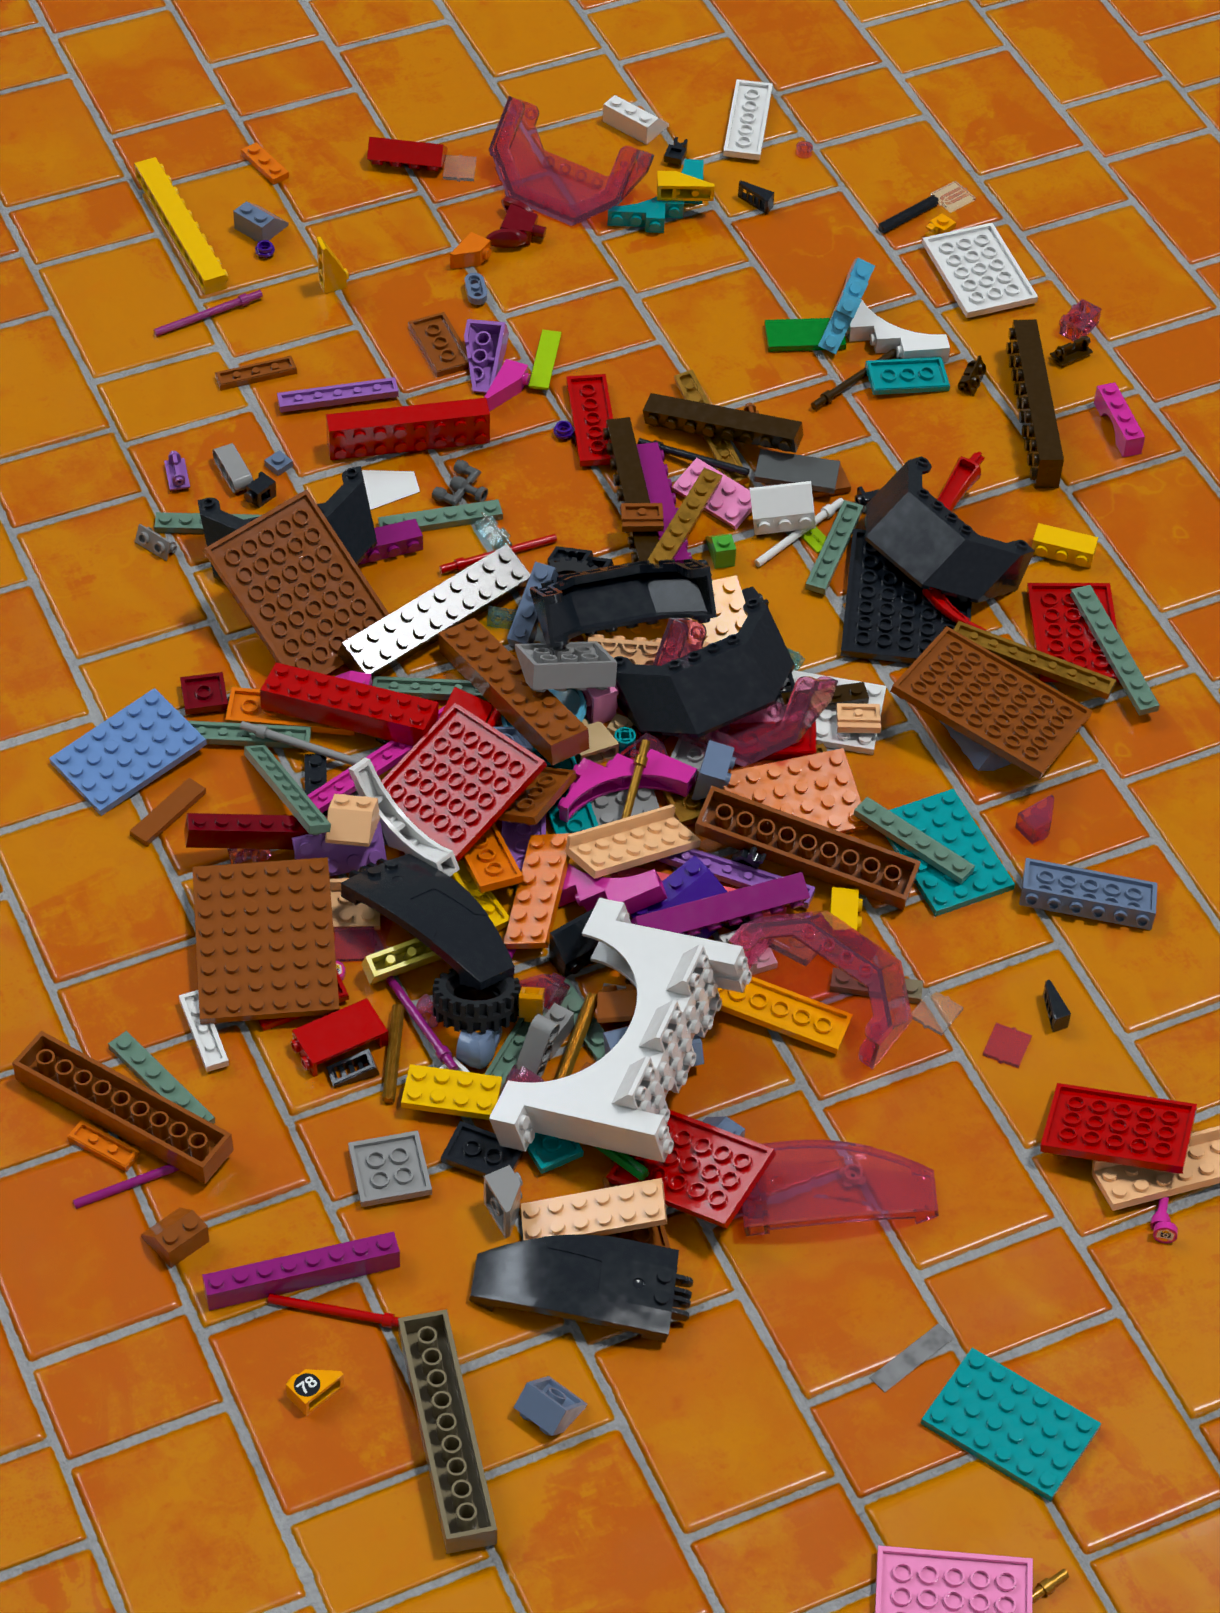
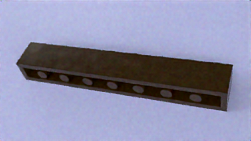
M650 393L643 408L645 424L701 434L728 441L732 440L785 452L796 453L804 435L801 421Z

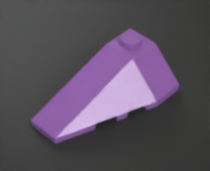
M467 319L464 340L474 393L486 394L501 369L509 337L506 322Z

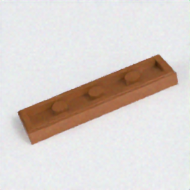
M292 356L215 372V378L222 391L297 374V368Z
M188 778L130 830V836L147 847L206 794V788Z

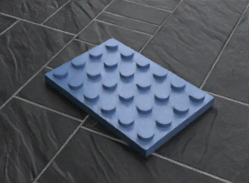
M154 688L51 756L49 760L57 771L102 816L206 746L207 741Z

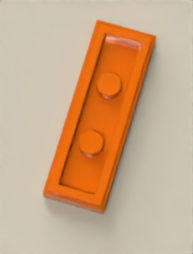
M80 1120L67 1136L69 1142L125 1172L130 1169L140 1156V1151L83 1120Z

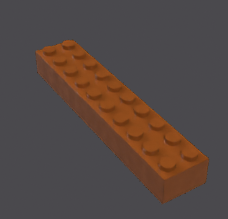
M472 618L438 633L440 653L472 683L552 766L589 749L588 728L548 689L545 692L532 690L525 681L519 661L477 619Z
M712 785L695 825V834L738 850L744 848L750 850L752 847H756V853L767 854L765 860L842 888L859 889V894L902 910L905 908L921 864L919 860Z
M40 1031L12 1062L16 1080L205 1184L234 1150L231 1133L43 1031Z

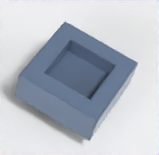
M279 450L266 458L264 465L279 476L293 467V461Z

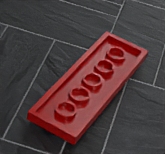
M606 374L566 376L580 467L610 465L611 455H607L606 443L608 442L603 439L602 429L606 428V420L613 419Z

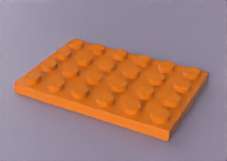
M844 748L729 771L728 773H731L728 786H723V790L844 834L868 829L869 826L853 815L854 809L861 803Z

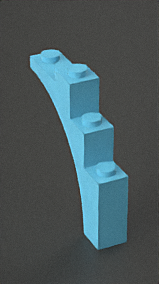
M860 258L854 260L840 298L818 344L819 347L831 353H837L862 301L861 298L869 284L868 281L875 265Z

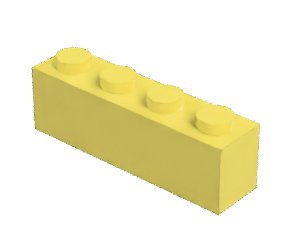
M415 938L365 956L361 965L369 984L372 985L387 979L389 976L405 973L442 958Z

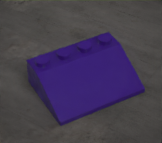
M694 855L662 881L667 899L629 915L631 921L636 916L727 892V890L710 869ZM708 928L700 930L701 934L694 937L707 939L717 930L709 932Z

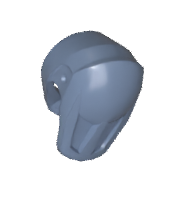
M502 1026L499 1027V1031L494 1032L490 1029L482 1034L476 1031L467 1033V1030L462 1029L458 1038L456 1059L469 1067L479 1070L484 1069L494 1057L495 1050L502 1036Z

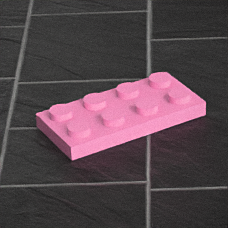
M696 458L673 484L672 490L686 498L704 467L723 475L719 486L704 511L736 530L752 512L750 490Z

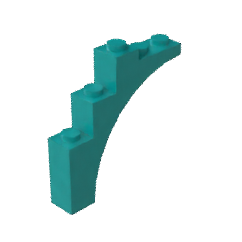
M685 159L681 173L703 180L704 160ZM656 196L637 204L608 206L607 226L645 227V232L664 233L665 218H683L684 203L702 204V201L657 200Z

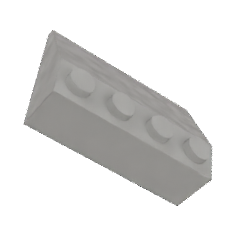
M597 641L570 642L566 644V648L560 650H553V647H549L546 643L515 644V651L525 681L536 692H545L546 689L566 691L568 688L584 691L587 688L594 687L606 690L608 687H615L617 661Z

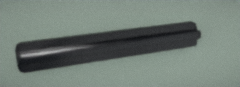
M932 195L878 224V230L881 233H886L937 206L938 197Z

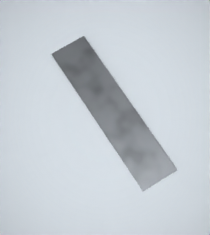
M938 1323L870 1376V1378L886 1392L950 1342L953 1337Z

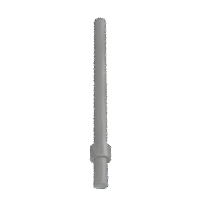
M242 721L240 724L241 730L254 733L256 737L262 739L266 737L352 766L362 760L269 730L267 726L261 724L257 726Z

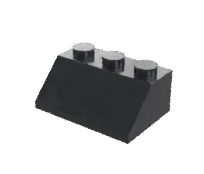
M594 908L550 932L549 961L564 978L578 973L589 964L596 963L591 961V956L599 941L582 936V931Z

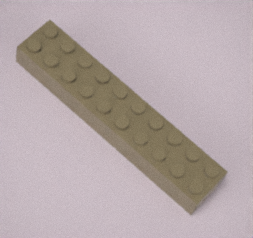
M447 1309L398 1318L399 1338L446 1553L497 1544V1526Z

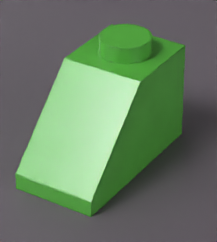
M732 534L706 536L705 540L714 568L735 566L736 546Z

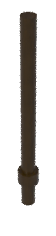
M890 350L877 360H891L897 356L896 350ZM863 368L832 390L823 392L820 398L811 403L812 409L816 410L823 404L830 403L834 400L835 396L867 376L866 368Z

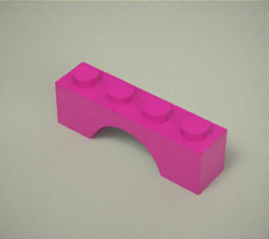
M1115 382L1097 386L1094 405L1100 416L1108 415L1114 426L1116 445L1122 457L1142 454L1145 436Z

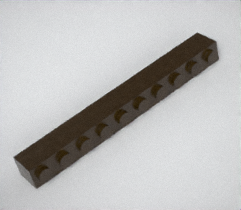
M630 417L607 419L606 428L602 429L603 439L608 442L606 443L607 455H611L609 460L610 470L615 473L613 474L614 486H618V502L650 503ZM657 531L625 532L629 533L627 541L628 548L633 551L631 553L632 562L648 560L659 542Z

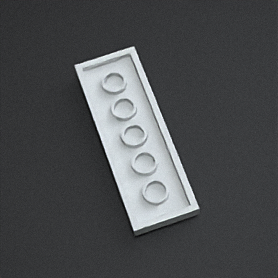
M736 80L723 156L760 160L773 83Z

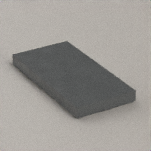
M760 449L754 482L780 485L811 481L812 491L834 494L840 461Z

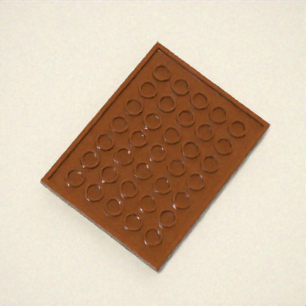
M307 489L203 550L277 663L328 675L345 665L337 653L342 642L389 615Z
M948 626L902 674L890 690L899 698L904 699L919 710L933 716L936 720L950 726L955 731L967 736L972 741L984 746L992 753L1001 756L1011 764L1018 766L1038 779L1042 777L1093 712Z
M328 857L192 867L200 1024L328 1015L340 1010Z

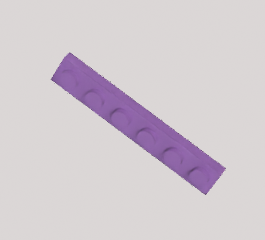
M395 377L277 393L280 412L399 397Z

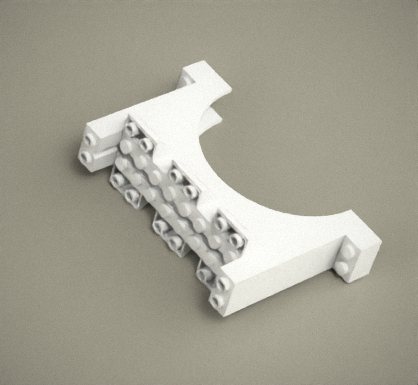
M599 898L582 931V936L599 941L591 956V961L618 971L637 989V1004L632 1021L623 1037L610 1052L580 1072L546 1082L527 1083L508 1080L489 1120L500 1146L526 1152L529 1143H532L535 1133H540L665 1162L667 1155L671 1154L674 1146L669 1133V1127L666 1124L670 1118V1110L665 1101L666 1095L669 1090L679 1093L682 1085H685L687 1082L688 1072L696 1062V1053L692 1046V1040L695 1034L705 1038L708 1029L710 1030L713 1026L716 1012L722 1006V998H720L718 988L743 993L746 985L751 981L752 972L749 969L748 959L745 956L743 946L631 924L625 903Z

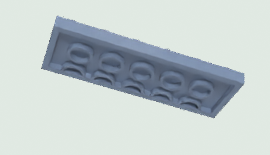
M1025 859L1019 905L1146 930L1152 929L1157 904L1156 882L1036 859Z

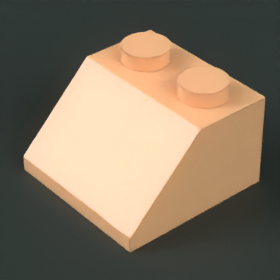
M334 794L329 806L327 819L331 823L330 832H326L325 843L369 847L380 820L378 798Z

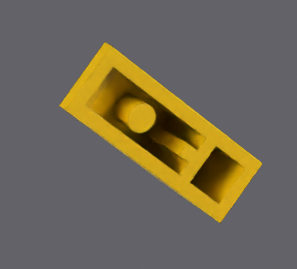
M657 171V200L714 201L715 184L678 171Z
M317 237L318 279L324 293L347 288V280L349 279L347 269L343 268L339 259L321 237Z

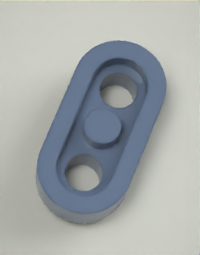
M479 273L466 275L465 289L468 301L475 305L485 303L487 301V289L484 277Z

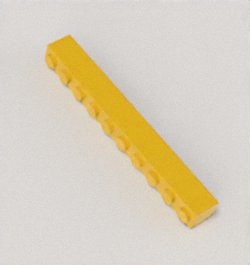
M156 157L134 163L136 179L204 294L208 295L227 289L226 281L229 280L226 269H222L220 259L215 257L212 246L207 244L205 234H201L198 222H194L191 211L186 209L184 199L179 197L177 187H173L170 176L165 174L163 164H160Z

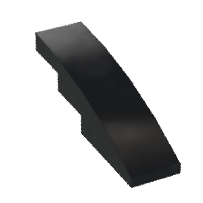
M559 546L554 548L547 561L553 559L554 562H560V557H565V561H571L572 557H574L580 563L584 560L588 561L589 567L594 565L598 568L615 566L612 559L594 557L591 550Z

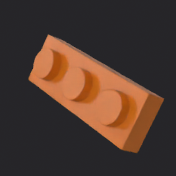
M257 142L241 149V155L273 185L289 178V172Z

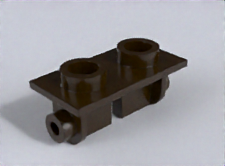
M1081 336L1079 339L1074 340L1073 343L1070 342L1063 346H1058L1050 355L1061 366H1064L1093 353L1088 347L1091 342L1088 336Z
M981 355L978 356L976 361L968 362L963 373L964 376L961 377L958 383L960 391L970 390L972 396L975 395L983 376L986 374V365L983 363Z

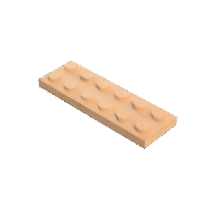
M662 1178L521 1204L523 1241L555 1235L604 1236L667 1224Z

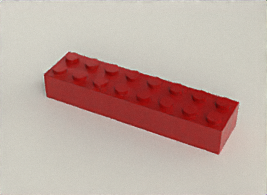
M485 397L326 414L327 445L330 460L490 443V412L487 399Z
M277 662L260 689L261 709L409 746H414L439 719V702Z

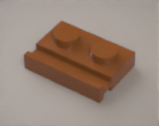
M621 503L622 532L664 531L662 503Z

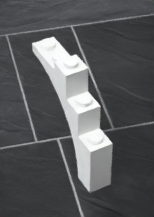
M863 300L846 332L849 342L870 340V345L874 346L875 354L887 353L895 349L897 358L900 359L942 357L943 363L948 362L950 345L946 334H924L899 328L877 316L865 305Z
M363 758L348 769L359 796L378 798L379 821L381 822V828L389 847L405 852V855L411 854L448 876L460 870L453 851L441 846L425 835L397 806L382 784L370 759Z

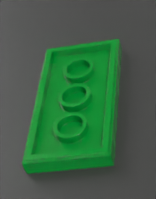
M830 318L765 320L764 326L768 352L825 350L819 347L818 344ZM845 336L838 350L846 349Z

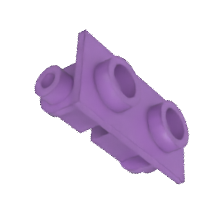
M171 451L168 455V460L164 461L170 491L190 488L185 459L181 458L177 451Z

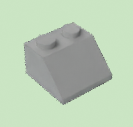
M510 1165L484 1176V1203L505 1239L510 1237L519 1214L520 1199H522L521 1186L523 1185L521 1176L518 1172L514 1173Z

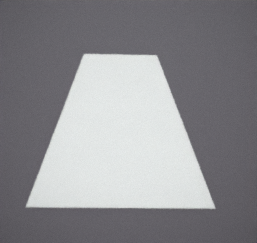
M362 470L370 510L420 492L414 471Z

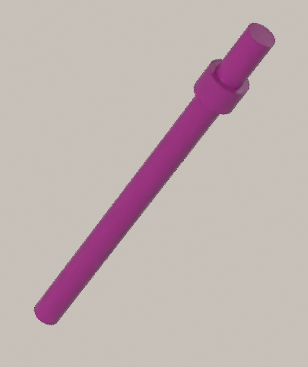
M261 290L250 294H241L231 301L155 328L154 334L157 337L237 306H246L251 301L263 297Z
M389 976L386 982L436 1051L435 1055L440 1062H444L449 1070H458L459 1067L453 1060L452 1053L448 1047L443 1046L395 977Z
M168 1164L74 1199L73 1204L78 1209L179 1171V1169Z

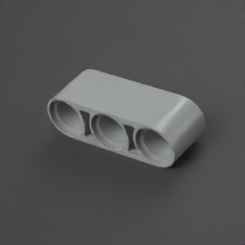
M233 443L213 449L212 453L215 463L232 492L237 493L246 490V486L253 481V478Z
M537 1014L534 1017L515 1066L516 1073L533 1082L540 1080L560 1029L558 1023L541 1014Z

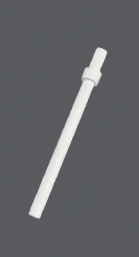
M839 498L832 504L824 506L821 512L815 516L816 525L825 518L829 519L833 516L835 511L842 506L844 500ZM810 529L792 532L754 561L757 567L762 566Z

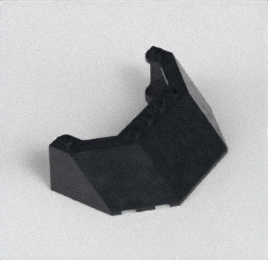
M922 456L908 460L866 504L865 540L923 589L929 590L930 587L940 589L941 594L956 598L958 595L969 597L970 602L980 603L1018 590L1035 552L1023 540L1005 543L978 535L969 525L960 520L955 513L947 509L942 502L934 498L928 490L922 487V475L929 473L932 468L929 461Z
M361 466L345 470L342 473L343 485L325 503L317 504L357 565L363 560L364 554L369 548L373 549L378 544ZM215 498L198 500L207 547L258 518L253 517L243 520L220 509L219 501ZM211 564L214 578L221 581L222 579Z
M675 559L659 560V564L650 563L649 560L560 575L557 577L556 582L548 580L541 583L542 588L538 589V586H533L529 589L546 645L551 648L553 647V650H560L566 648V644L570 643L569 639L584 633L585 636H592L593 634H598L597 631L600 630L614 632L618 630V627L622 626L635 628L638 627L639 623L646 622L647 625L659 623L661 619L692 618L698 620V623L710 622V618L717 617L710 566L695 559H685L684 563L675 562Z
M759 597L749 599L743 605L747 618L738 633L710 643L706 647L671 660L662 666L633 664L628 658L623 656L614 658L617 661L616 685L619 690V695H617L618 707L641 734L650 735L651 731L661 732L662 736H678L679 733L689 734L693 738H699L776 704L778 693L784 689L788 681L787 676L790 672H793L795 664L768 606Z

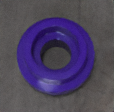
M262 240L258 242L255 252L259 257L268 258L274 254L275 248L270 241Z
M559 421L554 427L553 432L557 438L568 439L573 435L574 429L568 421Z

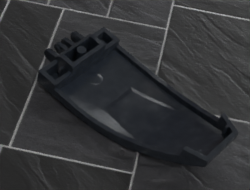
M407 854L390 860L378 859L376 864L371 862L366 866H361L359 871H350L349 879L341 883L342 898L355 905L363 903L412 934L459 974V984L482 990L514 975L515 966L510 954L483 907L457 881L415 856Z
M555 1235L519 1241L478 1253L475 1260L469 1301L491 1312L493 1307L496 1306L539 1313L639 1333L641 1338L665 1343L669 1335L671 1319L676 1321H688L689 1313L681 1309L690 1307L692 1292L680 1287H692L693 1280L688 1276L677 1274L679 1250L610 1236Z

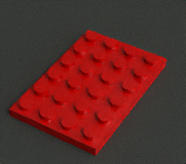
M1027 583V596L1035 650L1120 682L1070 595L1071 589L1091 585L1117 630L1110 583ZM1038 674L1039 680L1042 682H1059Z
M1057 1083L1040 1145V1152L1183 1174L1197 1104Z
M670 1110V1118L666 1124L669 1127V1133L674 1146L671 1154L667 1155L665 1162L634 1155L630 1156L648 1168L650 1174L643 1181L662 1178L665 1204L667 1206L727 1229L775 1157V1150ZM615 1163L606 1176L609 1183L617 1186L642 1182L617 1163Z

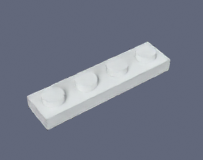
M198 990L179 995V1002L206 1072L229 1066V1060L215 1024H200Z

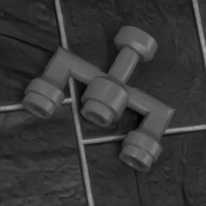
M457 460L453 468L460 475H468L467 479L461 476H454L451 479L450 487L456 493L451 495L442 487H436L432 492V498L436 501L446 502L453 506H456L465 492L475 496L476 502L485 501L488 495L487 488L482 486L477 489L471 486L479 477L481 471L469 466L468 462L464 460Z

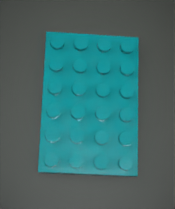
M954 789L889 810L975 865L971 875L962 884H959L885 836L895 852L921 861L914 883L935 917L1014 890V881Z
M971 1348L921 1419L923 1426L1050 1502L1101 1426V1423L974 1348Z

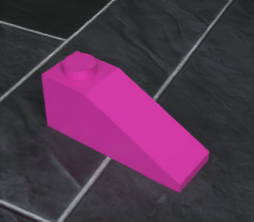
M509 359L505 360L484 396L487 399L489 412L519 394L524 386L528 385L530 381L528 365Z

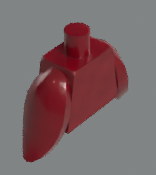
M505 196L501 200L502 206L506 211L501 228L488 234L486 239L490 240V246L516 248L521 245H530L533 236L544 238L547 228L537 225L538 215L528 205Z

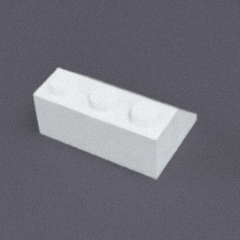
M616 95L603 104V122L646 145L669 127V123Z
M811 481L750 488L755 535L816 528Z

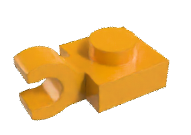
M941 213L926 226V229L929 231L924 236L929 237L950 232L955 229L956 222Z

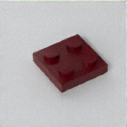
M223 672L180 677L185 715L227 710L228 701Z

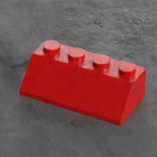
M369 137L367 160L372 161L371 164L382 166L383 162L390 163L391 167L401 168V164L409 165L408 168L419 170L420 166L427 167L428 171L438 172V168H444L448 148L443 144Z

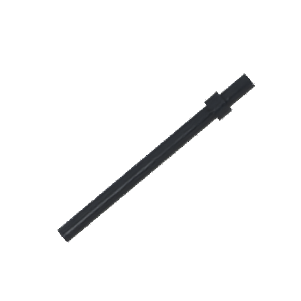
M642 438L638 440V444L658 442L660 450H663L665 454L690 461L698 458L711 467L743 476H748L750 472L748 468L670 447L657 440L649 441Z

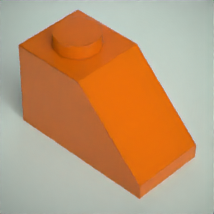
M470 232L450 253V268L459 269L480 266L491 256L490 240Z

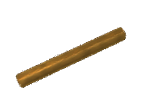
M590 992L586 995L555 1080L572 1074L597 1007L598 995Z
M402 1004L392 1005L382 1096L384 1103H394L396 1097L404 1019V1005Z

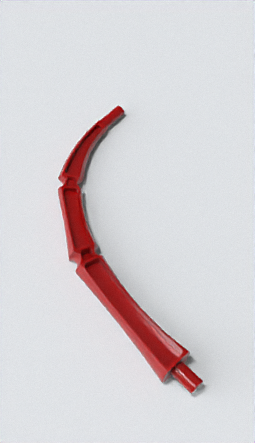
M979 451L975 452L970 459L962 456L958 458L937 498L951 512L963 495L981 477L979 465L984 461L985 457ZM930 587L929 590H922V593L929 602L956 624L958 621L987 631L960 613L950 603L945 594H941L940 589Z

